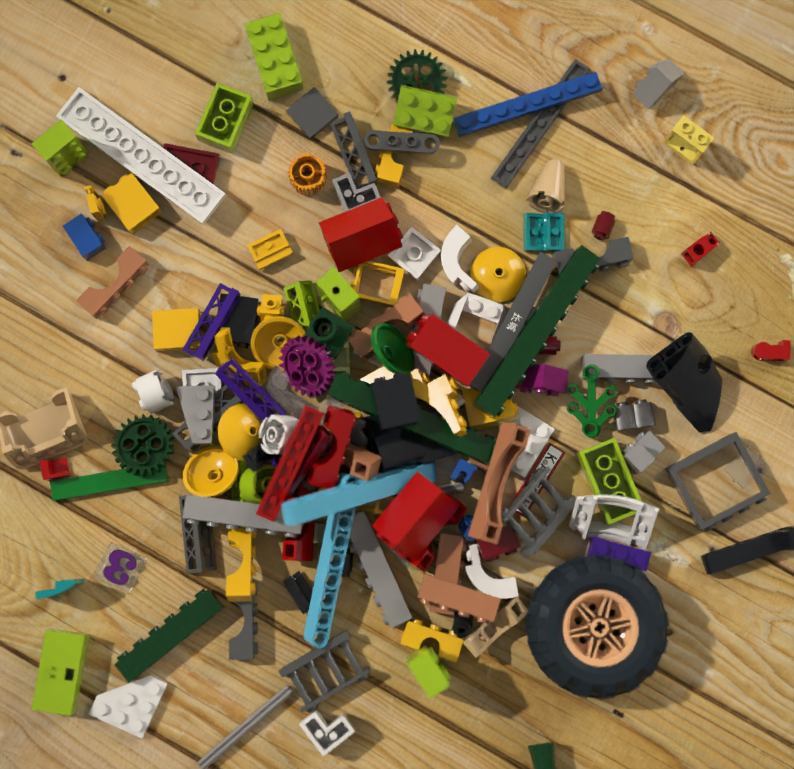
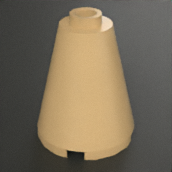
M558 159L546 162L527 196L529 206L542 213H546L547 210L559 213L564 209L565 166Z

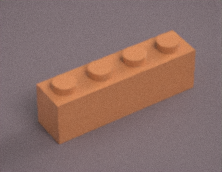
M440 533L434 577L461 585V580L458 579L459 572H463L464 560H461L462 552L465 553L467 541H463V536ZM434 602L430 605L429 610L430 612L453 615L454 611H458L452 608L450 612L440 609V604Z
M424 574L417 597L421 598L420 602L432 605V602L440 604V609L449 612L451 608L459 610V615L469 618L471 614L477 616V621L486 624L489 621L494 622L501 600L498 597Z

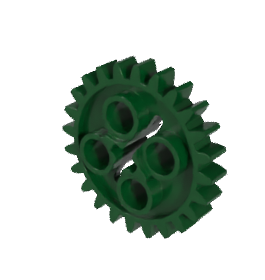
M414 49L413 55L407 51V57L400 54V61L394 59L396 67L390 65L393 73H387V76L392 78L387 81V84L392 85L388 89V92L394 91L392 99L399 97L401 85L416 88V82L412 81L415 79V64L418 65V79L422 80L419 83V89H422L424 85H429L433 92L444 94L441 88H446L447 85L442 82L446 81L447 77L442 76V74L446 72V69L440 70L443 63H436L437 56L431 59V52L425 56L424 50L417 54V50ZM423 66H427L430 68L431 73L424 75L420 69ZM409 67L412 70V74L405 76L402 73V69Z
M143 414L140 420L135 415L133 422L128 418V425L121 423L122 431L116 429L119 436L113 437V440L117 443L111 444L113 449H117L112 454L118 456L115 461L120 463L121 469L126 468L125 471L128 474L133 470L134 476H137L140 472L142 477H144L147 471L152 476L154 469L159 473L160 465L166 468L164 461H171L168 455L174 454V451L170 448L176 446L174 442H171L175 437L169 435L172 430L166 428V422L161 423L159 417L154 421L153 415H150L147 419ZM148 429L146 435L140 436L141 430ZM162 442L159 448H153L154 443ZM128 443H134L131 449H126ZM142 443H144V444L147 445V446L144 448V447H142V446H140V445H141ZM142 455L148 456L146 461L139 462V458Z

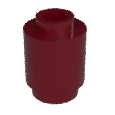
M601 211L591 231L594 234V238L601 241L609 239L615 224L614 214Z
M549 336L545 341L547 343L545 349L537 354L556 355L557 351H560L561 341L557 340V336Z

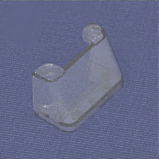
M275 365L270 373L265 390L287 411L286 416H294L299 419L304 406L308 405L324 413L320 425H323L328 405L345 409L343 403L333 398L325 399L318 408L290 392L291 388L287 385L289 376L285 370ZM270 408L272 411L279 414V412L275 408Z

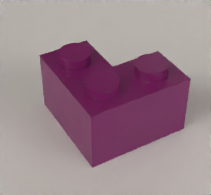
M534 364L525 371L526 377L520 385L517 383L515 388L520 389V393L531 394L532 391H535V393L558 397L559 394H567L569 371L546 364Z

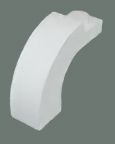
M456 225L449 232L441 250L442 266L454 287L461 282L459 285L466 292L470 290L472 293H475L479 289L477 283L460 268V257L463 251L472 243V239Z
M477 544L468 545V550L465 552L467 561H471V565H466L464 568L472 584L481 592L498 598L518 597L515 577L494 579L488 576L481 567Z

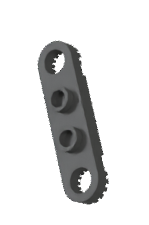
M372 130L364 136V145L367 149L373 151L430 155L437 152L440 145L438 137L433 134ZM375 136L379 142L376 145H371L368 143V138ZM427 140H433L435 147L432 149L425 146Z

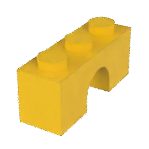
M391 124L390 130H386L413 133V129ZM380 151L379 158H382L381 164L376 165L374 173L377 176V182L399 188L404 165L393 161L392 155L395 152Z
M412 618V621H407L400 644L419 650L422 641L432 637L439 642L437 656L457 663L464 641L463 638H460L451 630L449 633L441 631L442 627L437 625L425 626L423 625L424 621Z

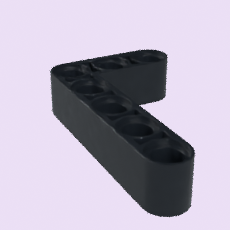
M794 526L780 528L701 555L707 575L782 550H794Z

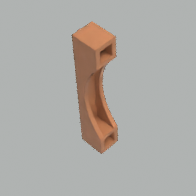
M502 422L468 533L469 537L497 545L503 526L501 502L504 486L514 463L526 449L531 432L530 429L518 424Z

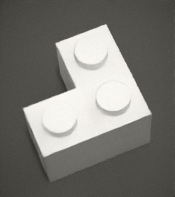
M317 709L299 723L323 757L356 730L345 713H342L330 724H327Z

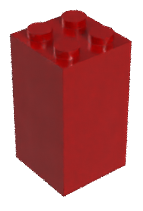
M383 197L318 222L338 272L403 247L401 243L403 235L400 228L397 227V224H399L396 214L393 213L390 203L386 204Z
M434 314L422 315L417 322L419 327L416 331H411L407 336L406 341L408 342L406 346L460 384L468 387L490 354Z
M416 472L372 527L378 531L375 535L403 559L410 558L415 562L459 509V506L443 490L419 472Z

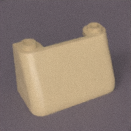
M67 387L53 393V403L19 417L10 411L0 414V443L2 452L15 468L26 469L39 464L42 460H49L87 443L86 431Z

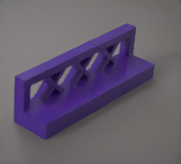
M221 283L219 284L182 349L183 351L204 361L214 343L215 335L224 326L241 295L238 290L229 288ZM223 289L229 292L225 301L220 303L218 296ZM219 306L220 310L216 317L211 319L209 315L211 308ZM209 323L210 327L206 335L201 336V326ZM200 340L201 343L196 352L189 349L192 342Z
M232 357L215 372V375L262 421L265 418H269L270 415H276L270 408H275L279 412L278 415H285L287 413ZM230 364L237 370V375L228 367ZM242 380H247L251 384V389ZM256 394H261L264 397V402Z

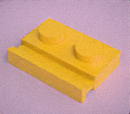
M92 185L84 187V190L88 193L86 198L90 213L98 222L106 221L105 214H107L105 203H102L100 195Z
M281 229L247 245L259 271L293 255Z

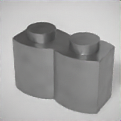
M644 399L635 401L634 405H628V402L616 404L618 411L613 416L615 431L656 425L652 402L647 403V400Z

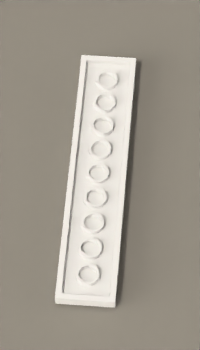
M80 87L77 88L56 115L68 127L202 225L206 223L227 196L222 190Z

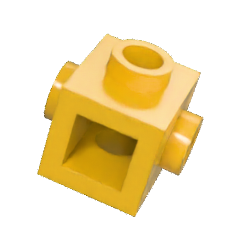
M263 294L261 305L258 304L257 316H260L261 322L270 317L285 316V307L282 306L281 295Z

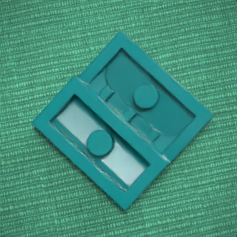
M563 213L523 214L524 251L557 252L565 250Z
M84 578L55 581V589L35 591L36 599L67 593L80 586L84 582Z

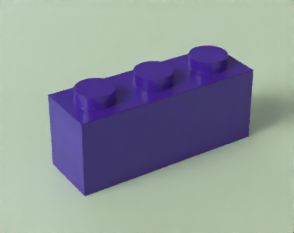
M591 537L586 556L613 557L623 560L640 571H647L651 552Z

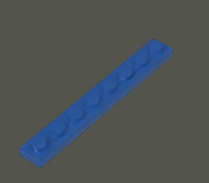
M593 72L454 117L453 121L458 136L462 137L601 92L602 86L597 72Z

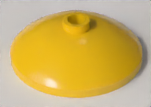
M491 247L479 253L473 260L470 268V278L477 283L479 289L476 293L479 296L497 303H504L517 296L526 279V268L522 259L514 251L504 247ZM500 269L502 275H497L495 271Z
M275 316L265 319L257 325L252 333V353L258 362H264L266 368L283 371L284 368L279 366V364L283 363L279 359L283 355L280 350L284 349L283 345L288 343V340L299 335L302 337L306 331L298 322L288 317ZM281 336L284 339L280 341L277 337Z
M245 403L236 404L228 408L221 416L218 425V438L223 450L233 459L243 462L245 460L242 456L263 441L262 438H259V430L263 421Z
M222 446L203 448L196 452L186 463L183 471L184 485L195 496L210 498L220 496L235 483L239 474V462L230 457L223 450Z

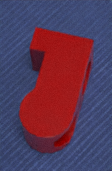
M709 232L684 250L681 255L692 267L718 246L720 242L712 232Z
M782 340L778 342V345L760 342L752 347L751 355L756 360L786 362L790 360L791 340Z

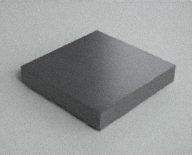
M315 87L286 110V113L310 140L339 116Z

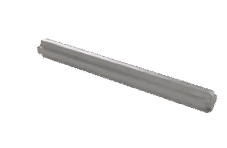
M286 685L202 757L198 761L199 766L202 769H206L289 698L293 694L291 687Z

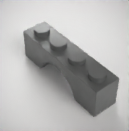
M629 237L608 242L604 255L600 257L597 263L600 272L610 270L611 266L618 265V268L626 267L634 259ZM573 248L553 253L552 258L557 260L554 266L557 277L575 250Z
M252 595L251 602H234L243 611L244 626L237 636L229 640V660L254 659L255 654H258V642H255V634H258V623H254V615L258 613L257 603H254V595Z

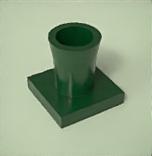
M322 307L319 313L310 321L309 328L304 335H307L308 338L312 336L314 342L319 340L320 346L326 345L324 350L326 352L331 351L328 356L336 360L355 330V326Z
M555 742L527 746L534 769H556Z

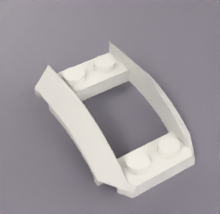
M468 292L454 304L447 324L455 329L463 310L498 323L492 338L493 341L506 317L505 305Z
M598 494L578 496L569 527L574 532L577 530L584 540L586 537L607 538L628 545L633 543L642 547V550H646L660 508L637 499L619 495ZM596 504L617 505L637 511L632 527L620 523L605 525L604 521H592Z

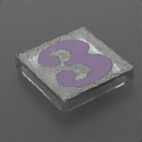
M110 542L94 578L130 594L147 558L114 542Z

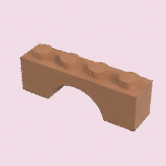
M130 245L116 259L119 265L117 280L105 289L89 287L76 300L96 319L104 316L108 311L107 308L121 298L120 294L125 289H130L135 283L134 280L138 276L145 274L148 270L149 264Z
M411 294L403 296L392 308H386L380 317L370 320L361 331H355L348 341L361 359L366 362L375 355L371 345V332L376 325L380 323L389 325L403 324L412 328L425 313Z
M332 439L318 459L324 457L329 452L332 446ZM351 443L346 447L343 464L349 467L351 475L364 481H369L378 474L381 456Z

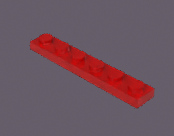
M308 405L304 406L256 510V515L275 522L281 504L286 498L324 415L323 412Z

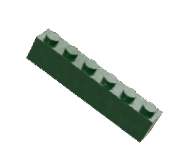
M203 588L195 595L197 599L192 603L189 601L184 603L179 608L181 611L177 615L173 613L163 620L165 624L162 627H154L148 632L150 636L147 639L143 640L141 638L132 645L134 647L129 653L125 651L117 657L119 661L114 665L128 683L135 680L224 608V605L211 589L205 591Z

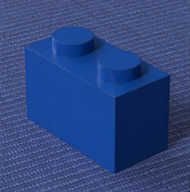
M81 213L62 225L86 261L106 249L103 245L105 240L99 232L95 233L93 229L95 225L90 217L86 218Z

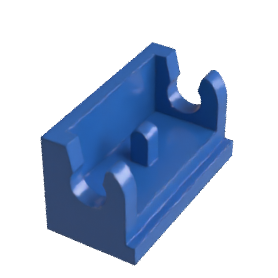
M460 458L449 480L454 482L459 473H461V478L465 476L462 480L464 484L478 467Z

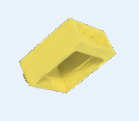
M683 115L663 144L693 165L714 137Z

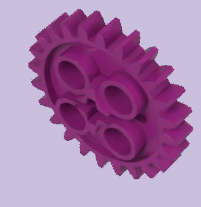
M299 335L288 340V343L283 345L284 349L280 350L283 355L279 357L283 363L279 364V366L284 368L281 374H286L287 377L284 380L290 381L289 387L295 386V392L301 390V395L303 396L307 393L308 397L312 395L316 397L319 394H323L331 387L330 384L334 380L332 377L336 375L332 370L336 366L331 364L334 358H329L328 356L331 351L326 352L324 350L326 345L320 346L319 340L314 342V338L312 336L308 338L307 335L302 337Z

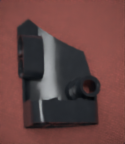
M687 332L651 357L646 367L652 378L672 399L674 405L699 433L709 432L713 427L718 412L722 378L705 346L700 343L693 333Z
M372 416L362 418L366 420L363 433L369 439V443L366 444L367 451L382 457L379 473L415 463H427L458 454L398 427L380 431L377 418Z

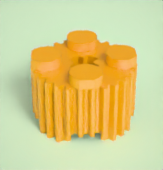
M308 152L307 154H299L298 157H295L296 160H292L293 163H290L291 167L288 170L290 183L299 194H316V191L320 192L325 187L327 178L325 164L316 155L313 157V154L310 155ZM305 172H310L311 175L306 177Z

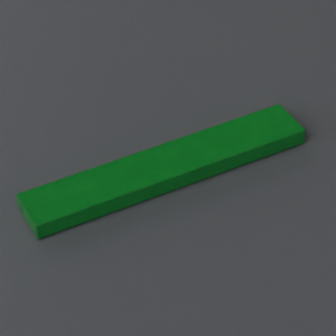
M160 465L159 473L154 469L152 476L147 471L144 477H142L140 472L137 476H134L133 470L128 474L125 471L126 469L51 481L52 500L57 501L169 481L167 467L165 468Z

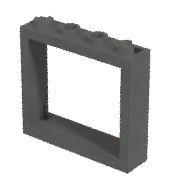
M737 432L731 433L665 468L697 529H704L705 532L716 527L714 523L720 520L723 523L733 518V513L738 511L740 514L747 511L752 503L760 504L766 501V496L771 494ZM734 443L760 492L703 521L677 472Z

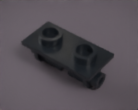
M300 571L284 580L283 583L301 612L305 614L309 610L312 590Z

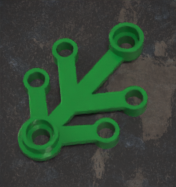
M589 364L583 369V376L588 380V399L580 392L578 384L571 383L567 387L568 394L574 396L588 411L587 418L579 410L580 406L577 402H571L567 406V411L582 423V431L589 438L597 437L601 432V424L609 417L614 416L618 411L616 405L609 404L605 408V412L596 419V410L609 398H613L618 393V389L614 385H609L605 392L596 400V378L599 376L600 370L595 364ZM590 368L595 370L594 375L589 372ZM571 386L576 388V392L571 391ZM608 389H613L614 394H610ZM574 405L576 411L571 410L570 406ZM608 408H613L614 413H610L608 411ZM589 425H593L595 430H590Z

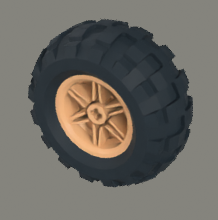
M593 555L568 560L545 576L530 599L525 627L527 629V642L531 654L536 660L538 667L550 680L560 688L577 696L609 699L623 693H630L640 687V684L647 677L653 675L659 667L658 662L662 654L666 651L669 620L668 613L665 611L662 602L663 598L657 587L646 577L647 575L623 560ZM591 603L596 604V609L593 611L589 609ZM610 609L615 610L613 617L608 615ZM576 617H581L580 624L575 623ZM597 622L603 625V627L600 628V632H598V630H594V627L597 626ZM614 629H618L620 631V635L615 637L612 634V631ZM581 636H584L586 638V642L584 644H581L579 642V638ZM600 642L605 644L604 650L598 648Z

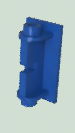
M467 514V516L463 515L462 521L459 524V530L467 541L475 539L468 536L473 516Z

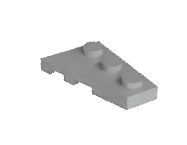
M176 386L192 443L194 445L213 444L215 386Z

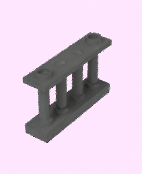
M549 467L535 470L531 474V480L508 507L501 510L502 524L507 522L524 541L525 546L520 552L525 557L534 555L539 551L573 509L577 499L574 495L567 498L562 497L545 478L551 470ZM539 483L557 502V507L554 510L534 491ZM528 496L546 514L544 523H541L523 504ZM517 509L534 526L536 533L530 537L512 517Z
M348 630L328 640L323 648H315L279 669L278 672L282 678L286 675L288 678H291L305 705L300 708L301 712L307 711L309 713L315 710L319 702L356 680L360 683L369 677L370 668L362 669L348 644V639L351 638ZM337 645L339 648H342L356 675L347 680L331 654V649ZM320 655L322 658H325L339 685L330 690L314 665V659ZM303 665L305 668H308L322 695L314 700L310 698L297 675V669Z

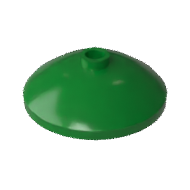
M380 323L376 325L371 332V345L377 360L393 374L404 372L405 375L410 374L414 370L415 359L412 349L406 346L407 341L405 337L389 324Z

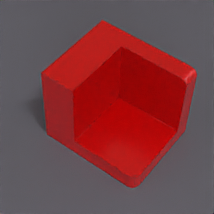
M67 458L40 461L43 480L50 481L70 476Z

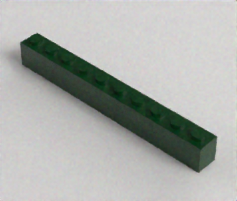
M583 245L576 248L472 404L474 407L490 418L501 415L505 409L503 404L506 400H510L516 392L513 389L517 383L520 385L526 377L525 371L535 364L537 360L535 356L538 352L541 353L547 345L545 341L549 336L552 337L558 329L556 324L559 320L562 321L568 314L566 309L569 305H573L579 297L576 294L588 284L589 280L587 278L590 273L594 274L598 269L599 265L597 263L600 257Z
M337 373L327 397L377 418L370 384L363 380L357 382L347 373ZM419 404L417 405L421 421L398 427L486 466L490 464L496 444L495 437L488 434L480 435L477 433V429L469 426L465 428L467 434L461 437L456 435L447 420L441 418L442 415L435 411L429 413Z

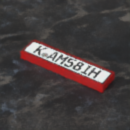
M549 442L515 497L531 480V474L538 468L544 469L549 467L551 469L545 476L549 480L566 452ZM539 483L534 491L540 495L544 487ZM528 496L523 504L530 510L534 501ZM517 509L516 513L525 518V516Z

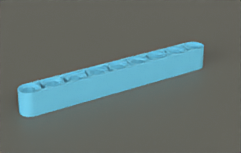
M435 461L421 464L415 463L377 474L369 481L360 479L283 502L281 506L284 524L287 526L297 525L398 494L416 472H419L434 483L437 481Z
M341 472L339 473V480L334 487L347 484L348 480L350 483L360 479L349 473ZM356 507L330 514L327 518L304 630V640L316 648H323L329 639Z

